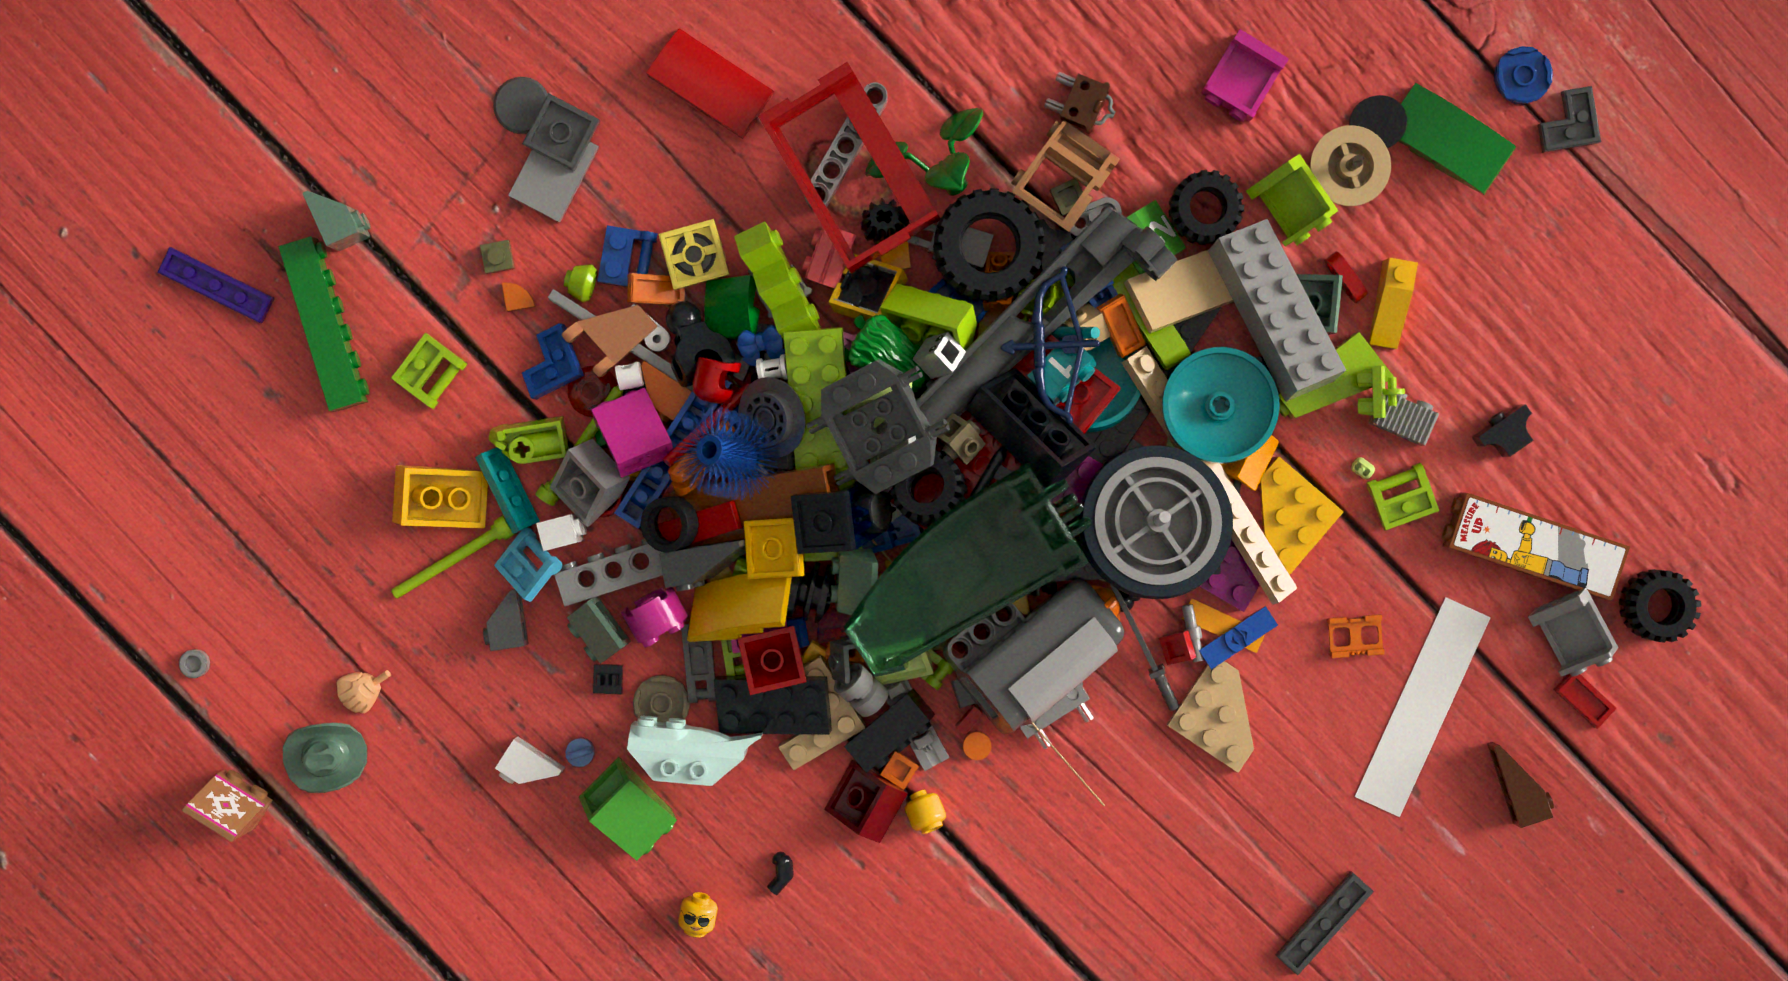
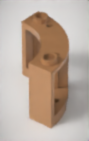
M1063 120L1061 124L1057 121L1053 124L1047 133L1050 139L1026 172L1020 169L1011 184L1015 186L1012 190L1014 194L1070 232L1093 199L1089 195L1091 190L1098 191L1120 158L1072 124ZM1045 158L1086 186L1065 218L1023 189Z

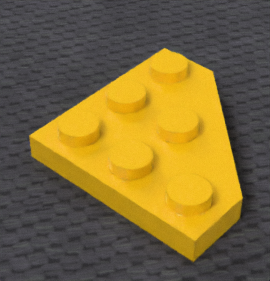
M1277 456L1265 470L1259 483L1262 502V526L1266 539L1290 575L1344 511L1282 458Z

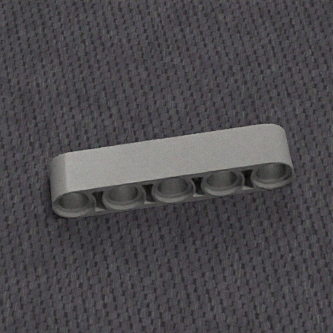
M870 83L866 85L864 91L867 95L872 91H878L882 94V101L878 104H873L877 113L881 116L888 102L887 90L880 83ZM848 116L811 178L815 189L825 192L826 197L823 203L826 207L831 202L864 145ZM841 141H851L854 144L853 151L849 154L841 153L838 149ZM828 165H836L840 169V173L836 178L830 179L824 175V169ZM804 195V198H805V201H806L807 205L812 209V207L810 206L809 202L807 201V199H806V197H805V195Z

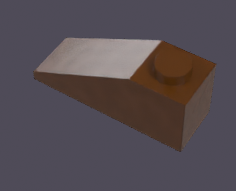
M1494 742L1487 743L1513 824L1523 828L1553 818L1551 809L1554 808V804L1548 792L1545 793V790L1500 745Z

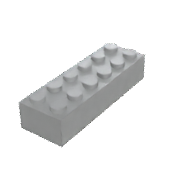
M1268 219L1218 238L1208 252L1285 402L1330 384L1340 377L1346 369Z

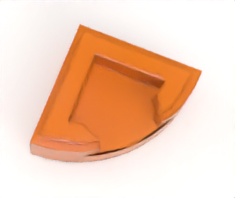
M502 283L507 312L536 307L533 297L523 287L513 283Z

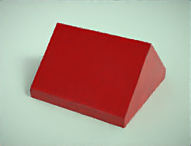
M794 626L738 638L750 695L807 682L802 653Z

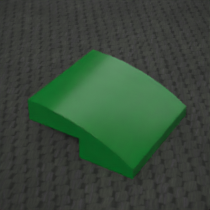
M752 275L706 282L704 301L705 323L711 331L723 335L727 340L738 339L739 334L743 330L756 334L760 310L753 306L756 283Z

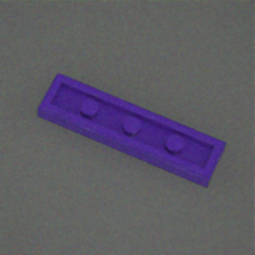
M169 247L157 272L259 323H263L274 301V297L173 247Z

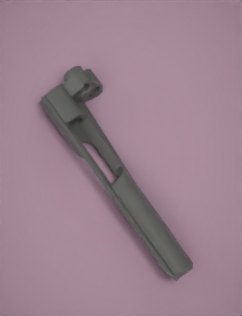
M1107 206L965 350L966 353L954 372L940 376L916 400L918 408L925 415L931 426L942 419L946 420L952 413L960 417L968 409L981 386L1007 373L1032 350L1014 351V354L1011 355L1002 351L1001 346L1010 340H1013L1014 343L1034 342V324L1019 319L1016 316L1036 296L1042 283L1057 275L1061 271L1062 266L1073 270L1075 274V284L1069 292L1076 312L1133 261L1152 279L1157 281L1172 267L1177 258L1165 247L1164 241L1151 228L1146 226L1142 229L1118 211ZM1065 296L1043 316L1045 339L1071 317Z

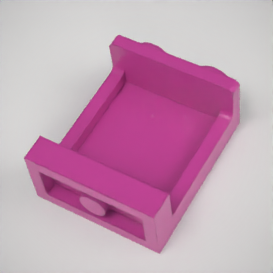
M1239 29L1201 93L1205 95L1204 99L1215 107L1222 105L1229 109V115L1241 122L1247 120L1250 122L1289 58Z
M645 388L630 391L623 397L613 401L602 402L597 407L591 409L594 423L601 431L621 478L663 461V457L673 449L672 441Z

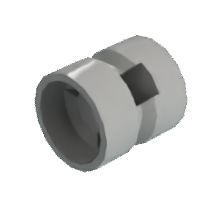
M860 663L850 665L849 684L835 681L834 690L845 701L850 702V705L863 717L876 713L887 700L888 689L877 679L873 678L872 674Z

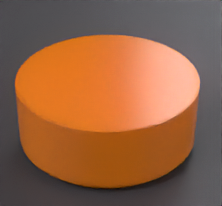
M973 731L964 738L963 750L970 759L982 760L991 751V741L985 733Z

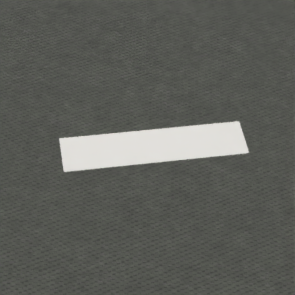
M1445 597L1357 790L1356 798L1398 817L1401 816L1491 617Z

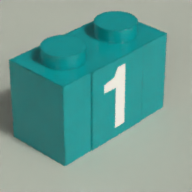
M1053 349L1045 357L1046 394L1055 406L1060 401L1064 403L1067 400L1077 353L1065 354L1062 349ZM1085 349L1083 350L1076 385L1080 381H1087L1095 372L1094 367L1097 365L1094 358ZM1032 370L1027 376L1037 388Z

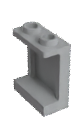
M1586 587L1536 607L1528 616L1533 627L1541 626L1561 664V668L1558 671L1561 677L1570 674L1572 677L1585 672L1587 667L1596 664L1597 667L1603 666L1613 660L1612 656L1618 649L1613 636Z

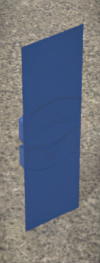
M1265 606L1199 651L1212 670L1278 626V624Z

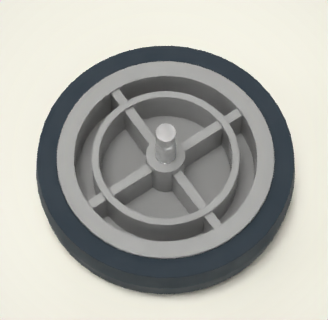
M1144 446L1115 456L1105 463L1093 476L1085 490L1079 509V535L1083 550L1092 567L1110 585L1124 593L1140 598L1168 599L1184 595L1196 589L1218 569L1230 546L1233 531V514L1230 500L1223 484L1213 470L1203 461L1177 448Z

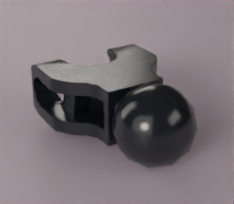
M688 301L676 302L666 313L667 327L676 335L674 339L676 351L671 361V368L682 387L693 385L696 371L695 363L698 362L699 357L725 363L736 362L735 355L727 338L711 331L705 321L701 322L700 310L695 304Z

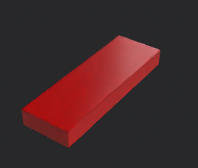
M732 500L697 511L699 527L697 536L692 543L743 528L735 501ZM680 517L658 524L659 531L668 541H675L679 538L682 529Z

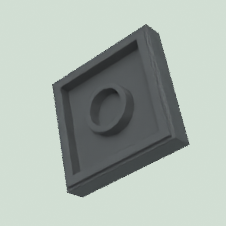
M548 93L522 144L575 171L600 120Z

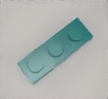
M496 447L476 456V461L512 533L515 534L540 522L509 458L502 453V450Z

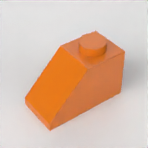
M644 361L641 367L647 393L660 419L668 423L669 419H675L692 391L687 387H682L676 380Z

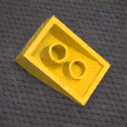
M396 465L392 522L401 526L485 528L488 483L482 471Z

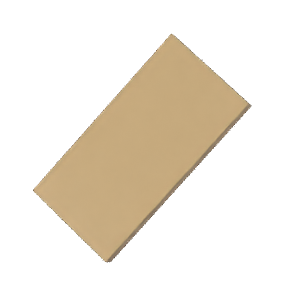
M1208 250L1176 261L1157 281L1152 279L1147 273H1143L1124 282L1149 334L1234 302Z

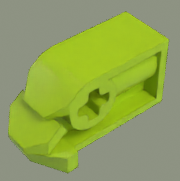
M563 416L509 425L502 424L492 428L489 433V441L501 449L502 453L518 464L564 458L569 449ZM520 442H523L524 446H529L526 453L523 452V449L517 448Z

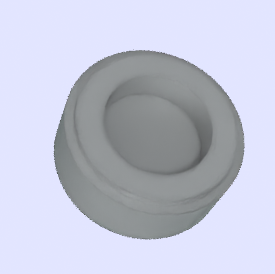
M200 649L186 651L179 660V668L186 677H201L210 668L209 656Z

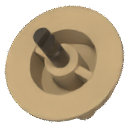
M1348 125L1331 130L1319 140L1311 156L1310 170L1333 203L1342 206H1358L1373 200L1383 191L1391 173V158L1385 143L1378 135L1364 127Z

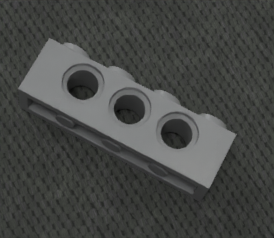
M643 539L641 540L643 546L632 549L631 544L615 548V555L605 557L602 552L587 557V564L578 566L577 562L574 561L563 565L561 572L554 576L564 607L662 576L659 554L664 552L655 550ZM638 553H644L648 556L649 565L647 568L641 569L636 566L635 556ZM612 561L618 562L622 567V573L617 578L610 576L607 570L608 565ZM584 570L591 571L594 574L595 580L591 586H586L581 582L580 577Z

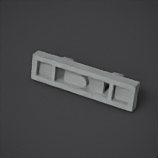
M908 680L883 685L888 689L886 701L889 707L912 689ZM933 726L926 730L927 732L919 738H914L918 736L916 732L908 738L911 742L910 746L924 771L949 758Z

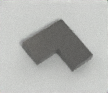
M1592 86L1562 91L1565 119L1538 124L1542 153L1600 143L1601 138Z

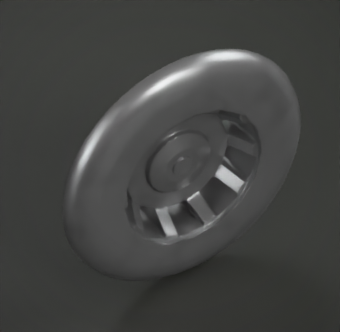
M771 377L757 379L745 389L738 409L739 415L743 419L745 415V418L750 421L749 428L745 431L744 435L747 436L754 418L757 423L754 424L756 429L752 433L758 430L761 422L763 430L758 434V437L756 436L755 439L757 440L752 443L757 442L758 438L767 429L769 432L761 440L763 442L757 445L760 446V444L766 441L770 442L756 451L769 449L763 451L767 453H762V455H775L767 456L772 458H779L778 456L783 457L790 454L800 444L806 424L804 408L797 393L787 383Z

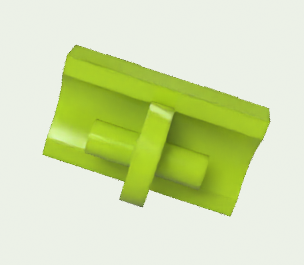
M1372 366V369L1357 372L1358 387L1373 386V398H1358V414L1373 415V418H1386V395H1388V406H1397V394H1405V388L1397 389L1396 377H1388V389H1385V366Z

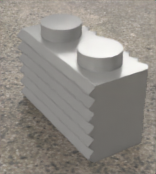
M1397 394V406H1388V395H1386V418H1373V415H1371L1368 423L1420 446L1426 445L1439 413L1432 411L1434 406L1421 400H1417V403L1406 400L1407 394Z

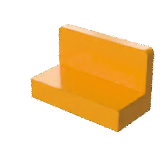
M1271 435L1267 442L1249 457L1220 465L1228 478L1238 480L1248 489L1255 491L1279 441Z

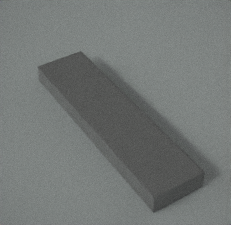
M1350 871L1275 955L1296 975H1299L1374 891Z

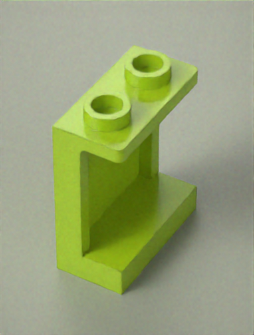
M1300 154L1246 190L1252 200L1258 196L1261 197L1287 236V239L1282 242L1285 247L1293 241L1296 246L1311 237L1308 231L1315 227L1319 232L1332 223L1330 217L1338 212V209Z

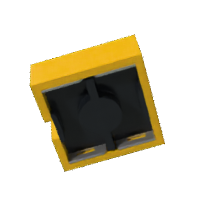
M876 260L868 262L853 273L845 267L843 271L845 278L842 283H837L829 304L835 313L854 319L862 315L864 320L867 321V319L875 315L882 314L880 307L897 283L905 285L908 278L902 268Z

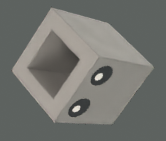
M948 332L926 338L913 357V360L933 379L953 373L966 351Z

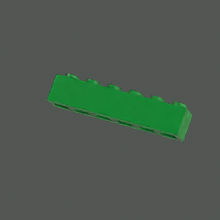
M310 236L278 246L328 410L337 412L368 402L366 395H369L368 384L364 378L361 379L358 368L361 367L360 358L356 351H352L350 340H353L352 332L347 323L344 324L341 313H344V306L340 297H336L333 286L336 285L332 270L326 267L324 259L327 258V251L323 242H319L317 238Z

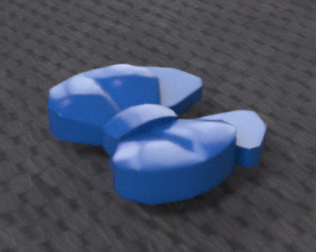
M767 326L764 332L757 334L743 330L738 336V349L743 356V361L750 366H756V359L760 358V351L765 349L770 359L780 358V355L785 353V349L782 348L783 338L778 333L776 326Z

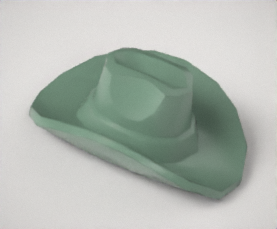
M322 723L298 728L288 734L283 745V764L289 779L300 790L309 793H326L350 785L361 776L367 763V745L360 732L349 724Z

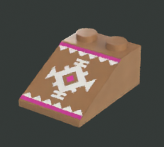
M224 770L217 773L185 805L182 811L230 842H233L256 828L273 800L267 797L268 793L263 788L257 785L250 786L245 783L243 776L233 770Z

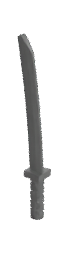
M1110 585L1151 666V669H1148L1151 680L1155 679L1169 710L1178 709L1180 705L1164 675L1166 673L1163 663L1157 666L1120 591Z

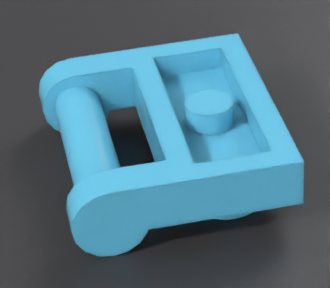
M525 528L516 536L494 566L524 600L531 602L549 578L562 569L563 564L547 550L543 551L542 544L536 539L537 535L531 528ZM526 546L543 563L539 569L523 552Z

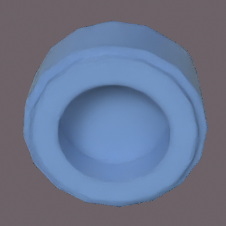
M585 738L572 740L565 751L566 759L573 766H586L595 755V748L592 742Z

